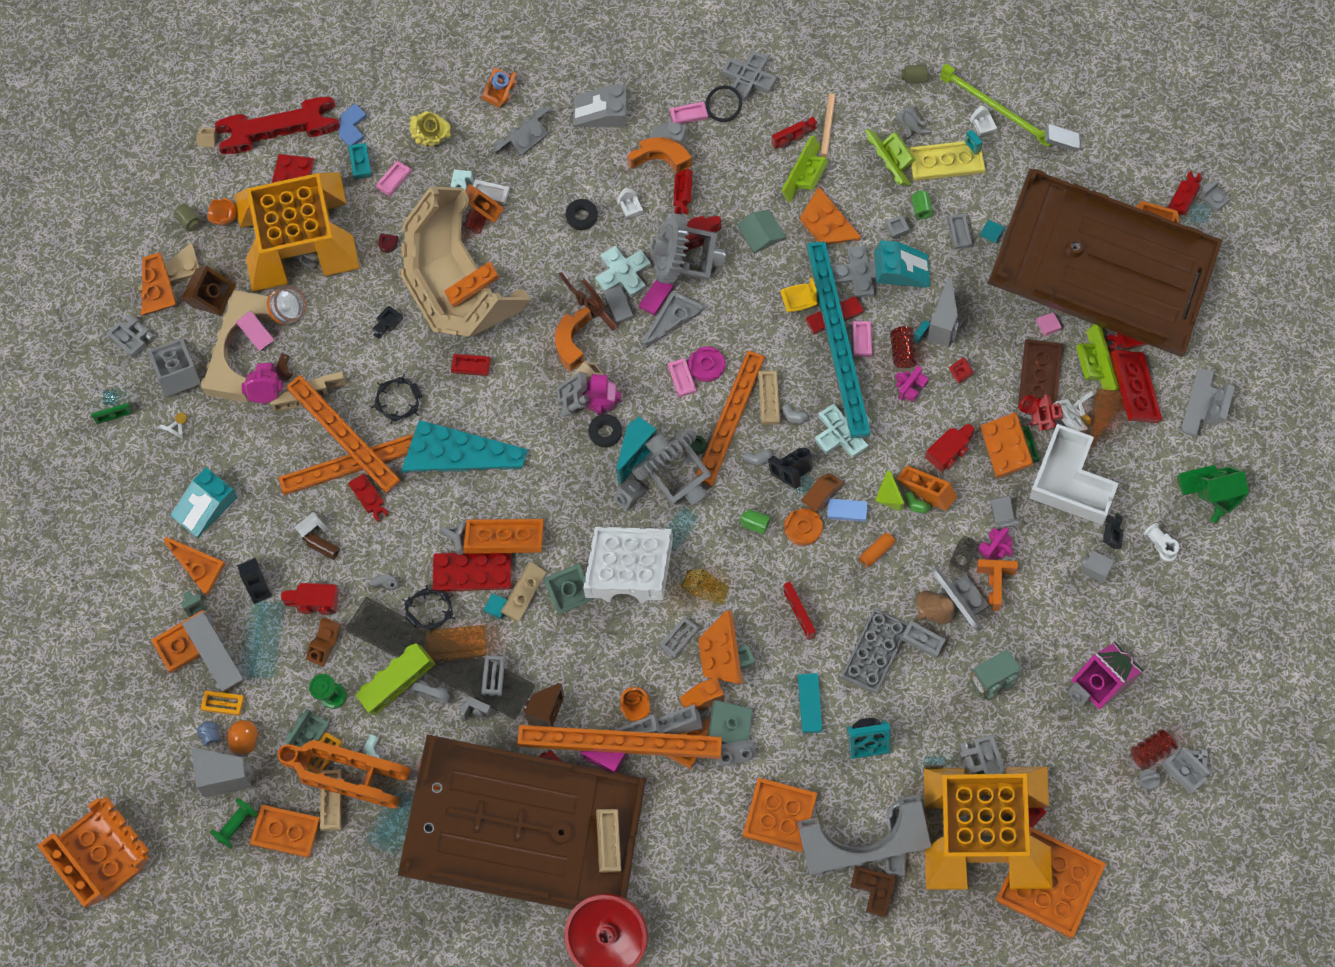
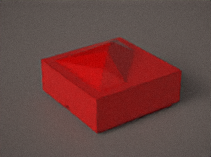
M965 357L948 367L957 383H961L975 374Z

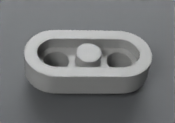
M420 680L418 683L414 682L410 689L415 695L442 704H447L450 698L446 689L430 687L428 683Z
M749 740L722 744L721 759H716V761L723 766L750 761L756 754L754 744Z

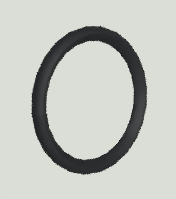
M718 86L706 98L707 113L712 119L719 122L733 120L742 109L741 94L731 86ZM721 89L733 91L739 100L737 111L728 118L716 117L709 108L711 96Z

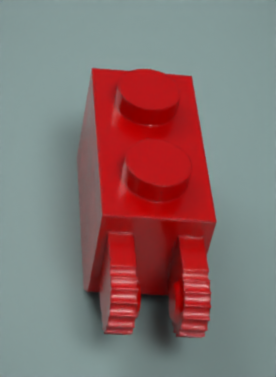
M704 215L694 217L688 221L686 226L716 233L721 229V218L716 215L705 218ZM690 234L685 236V239H688L689 242L684 243V246L688 247V249H684L683 253L702 246L705 237Z
M968 423L959 431L956 428H949L926 451L925 458L941 472L946 468L948 470L951 469L956 463L955 460L959 456L963 457L968 452L969 441L974 433L973 425Z
M300 583L297 586V590H287L281 593V599L286 606L296 607L303 614L319 612L322 615H330L337 611L339 589L334 584Z

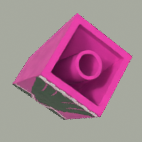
M1114 642L1095 653L1071 681L1073 683L1077 682L1090 694V701L1100 710L1130 686L1144 670Z

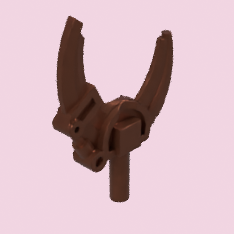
M558 273L566 286L576 296L577 303L580 306L585 305L591 311L593 318L599 315L612 331L618 327L604 311L606 307L597 292L585 279L582 280V283L591 296L588 298L580 290L577 291L563 273Z

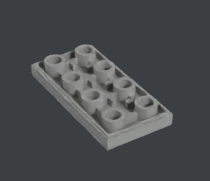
M873 609L841 678L878 694L903 641L901 637L908 624Z

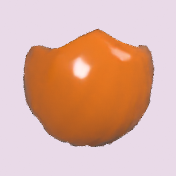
M227 198L221 200L213 199L208 209V221L220 226L233 223L237 215L236 205Z
M629 687L621 694L620 708L623 715L629 721L634 722L646 718L651 711L648 694L641 687Z
M248 720L234 722L229 727L227 733L229 749L237 754H248L255 749V743L258 738V730L255 724Z

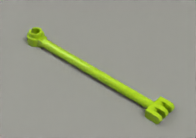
M943 65L940 75L941 80L948 84L951 81L1036 136V139L1046 147L1051 145L1045 142V131H1040L954 74L955 69L950 65Z

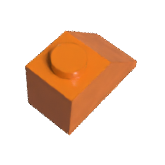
M469 184L465 190L469 199L468 205L495 223L504 207Z
M717 677L695 685L683 694L680 700L683 708L694 704L697 710L701 711L711 707L715 700L724 702V694Z

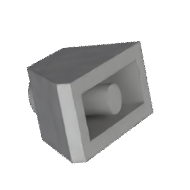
M669 121L654 126L649 138H667L684 147L687 139V126Z

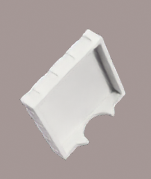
M595 527L591 545L592 550L588 561L589 566L587 567L585 577L586 582L583 587L585 598H601L611 602V598L614 595L629 594L637 598L639 603H644L647 600H663L673 543L672 529Z

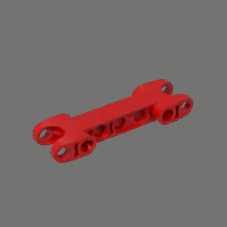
M316 97L304 100L301 103L302 108L249 120L244 114L220 119L215 123L216 132L232 133V135L218 145L219 152L227 155L251 151L253 149V142H258L260 139L276 138L279 135L295 134L297 131H306L309 137L321 136L337 131L340 128L338 119L322 117L325 111L335 108V100L331 97Z

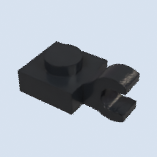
M388 305L376 318L378 324L372 329L375 332L373 336L380 339L386 329L392 331L403 320V315Z
M1115 513V518L1107 515V524H1105L1103 542L1113 549H1121L1124 532L1120 529L1123 517L1118 513Z

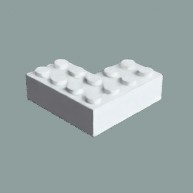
M1057 424L1029 499L1103 525L1119 483L1082 470L1094 438L1093 436Z

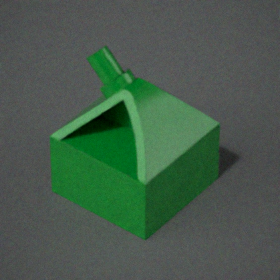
M1227 466L1194 475L1198 497L1215 507L1213 510L1215 512L1210 518V521L1217 524L1221 516H1224L1225 513H1230L1239 506L1249 494L1245 471Z

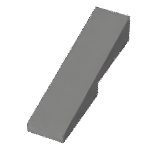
M693 704L658 719L653 714L620 727L618 731L681 734L703 729L700 713Z

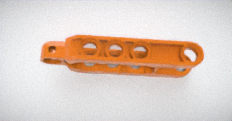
M312 740L302 747L286 744L280 747L277 753L279 762L286 767L295 769L302 784L392 809L398 808L401 797H396L384 793L381 789L371 787L375 773L406 781L410 773V768L402 764ZM319 757L366 770L367 773L363 784L356 785L345 782L342 778L338 780L327 777L324 773L317 774L307 771L310 759Z

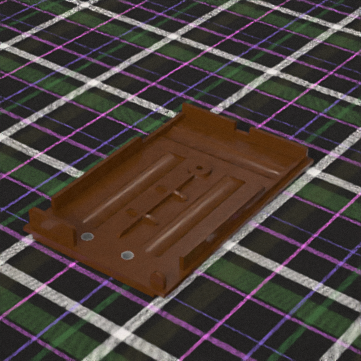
M427 734L398 876L573 910L585 898L600 893L616 894L627 899L646 779ZM433 786H439L440 791L435 792L433 790ZM599 809H618L621 872L599 873L596 811ZM425 826H431L432 831L427 832L425 830ZM562 830L564 835H559L558 831Z

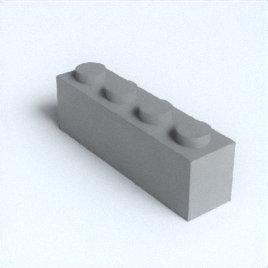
M201 612L182 623L223 693L244 682L242 676L245 673L240 665L236 666L233 659L235 656L231 649H225L222 644L225 642V639L220 631L215 632L212 627L215 625V622L210 614L206 616L204 612Z

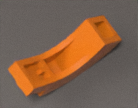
M656 137L642 140L639 142L640 149L633 150L627 155L628 165L631 169L652 159L666 161L676 174L692 167V157L688 151L679 143L667 138Z
M587 307L578 310L573 317L567 313L560 320L556 328L555 344L557 354L561 363L570 372L585 361L583 352L574 345L572 340L575 333L592 319L591 311Z

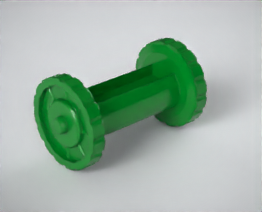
M318 674L309 683L310 694L315 699L321 700L325 707L338 709L345 703L347 698L345 688L335 683L330 675Z
M239 798L235 801L239 809L220 832L213 829L209 832L217 839V842L224 844L229 849L233 847L229 839L249 815L255 818L258 816V813L251 808V805L246 804Z

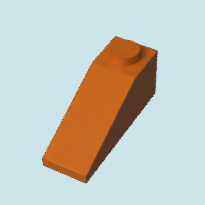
M908 465L896 478V481L913 491L923 500L945 511L957 498L950 482Z

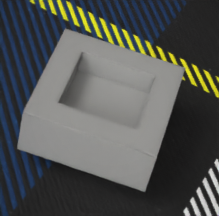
M902 215L885 221V226L892 239L908 234L910 231Z

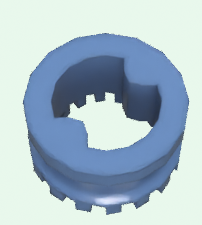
M497 72L491 82L495 89L502 90L508 84L509 78L505 73ZM499 77L503 80L502 84L497 82Z

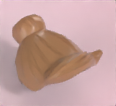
M922 591L916 598V605L919 611L917 618L920 620L927 618L939 624L953 621L956 615V605L949 596Z

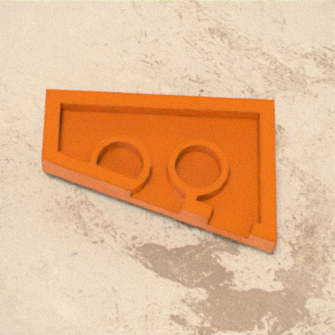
M158 252L142 257L141 316L177 306L162 253Z

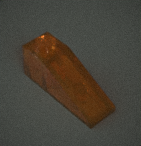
M1097 388L1094 397L1091 436L1094 438L1090 447H1095L1116 417L1118 410L1122 409L1123 399H1120V391Z

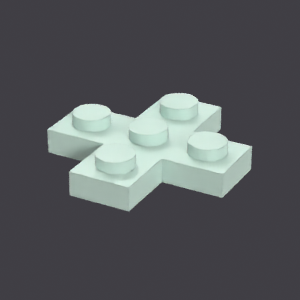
M614 246L600 255L603 262L609 268L595 277L596 282L603 291L621 284L629 296L632 297L646 288V285L637 274L650 267L651 262L641 250L625 259L618 248Z
M835 404L819 413L818 417L828 429L816 436L814 441L825 454L842 445L853 459L868 449V445L863 438H850L846 417ZM867 416L868 424L870 426L872 424V421Z

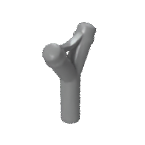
M461 521L459 525L454 527H442L440 529L443 535L453 540L458 555L464 553L461 536L466 529L465 521Z

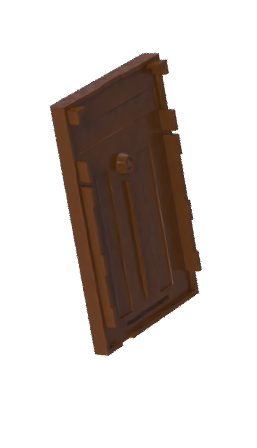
M1030 168L1025 177L987 284L1183 357L1186 353L1222 240L1207 235L1198 229L1184 226L1163 218L1158 214L1147 210L1144 211L1112 199L1094 190L1090 191L1086 187L1075 183L1071 184L1047 175L1038 169ZM1197 272H1198L1199 275H1198V278H1197V281H1196V284H1195V287H1194V290H1193V293H1192V296H1191V299H1190V303H1189V306H1188V309H1187L1185 318L1182 319V318H1183V315H1184V312H1185V309H1186V306H1187V302H1188V299H1189V296H1190L1192 287H1193V284H1194V281H1195V278H1196V275H1197Z

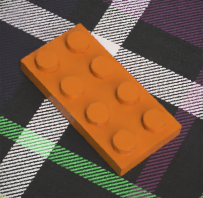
M466 520L464 553H542L544 520Z

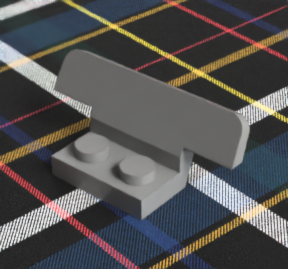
M1200 369L1196 374L1182 424V431L1187 435L1195 437L1198 433L1200 422L1216 426L1227 418L1235 387L1230 384L1219 389L1210 387L1214 375L1212 370Z
M934 567L931 570L971 626L977 631L984 629L975 616L987 609L989 604L969 577L964 575L951 583L939 567Z

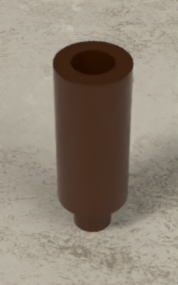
M306 534L302 538V540L307 542L308 547L332 560H335L340 552L339 547L315 534Z

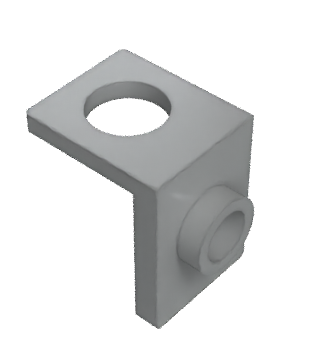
M1010 496L990 500L996 526L1001 528L1019 524V520L1015 519L1013 515Z

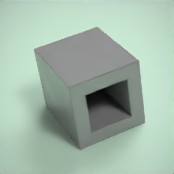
M1092 550L1090 557L1086 555L1081 564L1084 567L1082 574L1104 583L1114 560Z

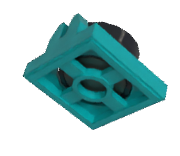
M864 718L858 720L852 726L846 727L851 759L891 753V729L887 721L880 722L876 718Z

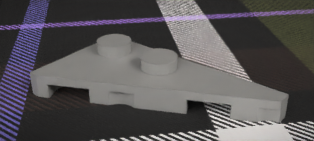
M672 291L642 341V346L647 348L702 312L704 305Z

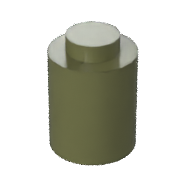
M927 64L905 65V69L901 70L902 80H905V83L927 82Z
M181 204L174 210L173 216L187 231H195L200 227L201 219L187 204Z

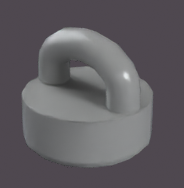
M1146 769L1140 774L1139 784L1143 789L1154 790L1159 785L1160 775L1155 770Z

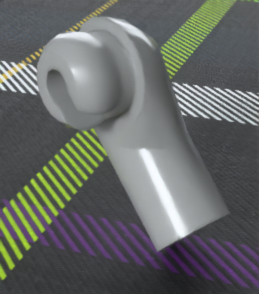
M789 404L781 407L782 412L790 423L802 424L808 420V415L805 412L793 411Z
M764 450L754 455L746 451L743 460L756 466H761L772 457V452Z
M389 574L370 579L373 588L384 586L390 590H395L399 585L398 580Z

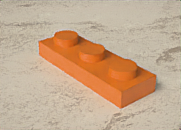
M489 261L444 290L450 304L456 307L500 277L494 265Z

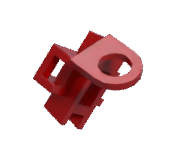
M1047 394L1042 399L1027 395L1019 405L1021 412L1032 415L1033 422H1029L1031 426L1039 425L1040 431L1055 428V421L1063 419L1061 404L1056 403L1052 405L1051 397Z

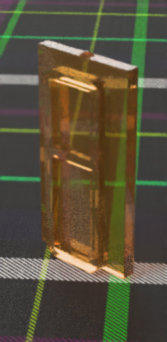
M485 625L431 630L432 634H430L429 630H426L427 654L433 661L487 655Z

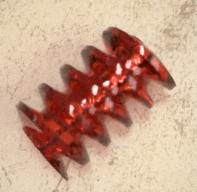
M900 326L890 332L892 357L894 358L893 364L898 368H912L917 365L915 360L917 355L914 353L916 348L913 347L915 341L912 340L914 335L911 333L913 329L909 326Z
M1159 729L1156 734H1151L1150 738L1147 737L1143 742L1137 743V746L1131 747L1130 753L1136 765L1141 770H1145L1143 764L1150 767V759L1156 763L1158 762L1156 755L1164 758L1163 751L1170 754V746L1174 750H1177L1178 747L1169 733Z

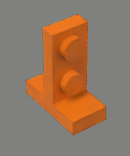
M978 559L976 573L989 574L988 586H992V592L988 594V604H992V611H1000L1002 605V574L1016 575L1018 561Z

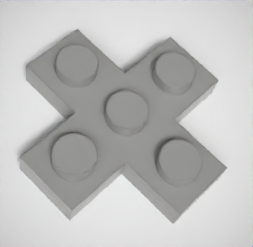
M753 50L745 64L728 58L721 70V75L735 80L732 87L738 90L744 101H746L753 88L769 94L777 81V76L763 71L768 62V56ZM729 91L730 95L737 97L733 91Z
M865 246L847 248L849 264L832 266L835 285L853 283L856 298L873 297L872 280H876L875 261H868Z

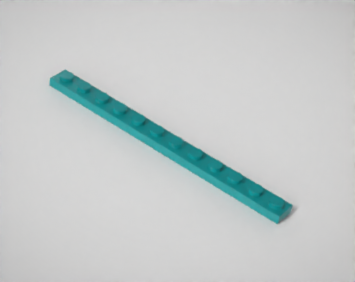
M807 243L806 248L850 438L869 437L871 432L826 243Z

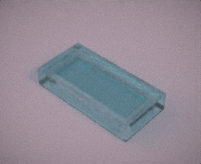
M680 508L667 528L672 529V546L676 549L680 547L698 519L696 515L683 508Z

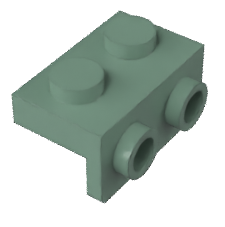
M306 709L304 713L302 712L298 716L294 729L287 733L285 743L302 747L312 740L320 741L330 727V724Z

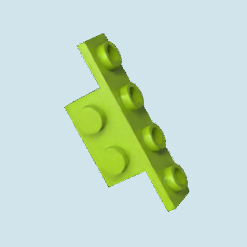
M867 128L865 130L868 135L867 140L876 147V153L880 158L884 159L886 168L893 172L895 175L894 180L900 186L910 187L911 183L903 171L916 159L899 134L893 132L882 142L875 131Z
M810 136L782 187L781 192L790 203L798 188L814 190L828 164L826 157L816 156L821 146L815 136Z
M1094 324L1086 331L1089 343H1079L1076 349L1085 380H1100L1105 397H1109L1119 389L1102 328Z

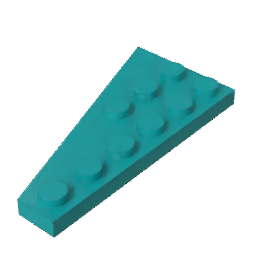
M419 420L401 472L435 470L449 472L495 468L499 470L522 469L528 449Z

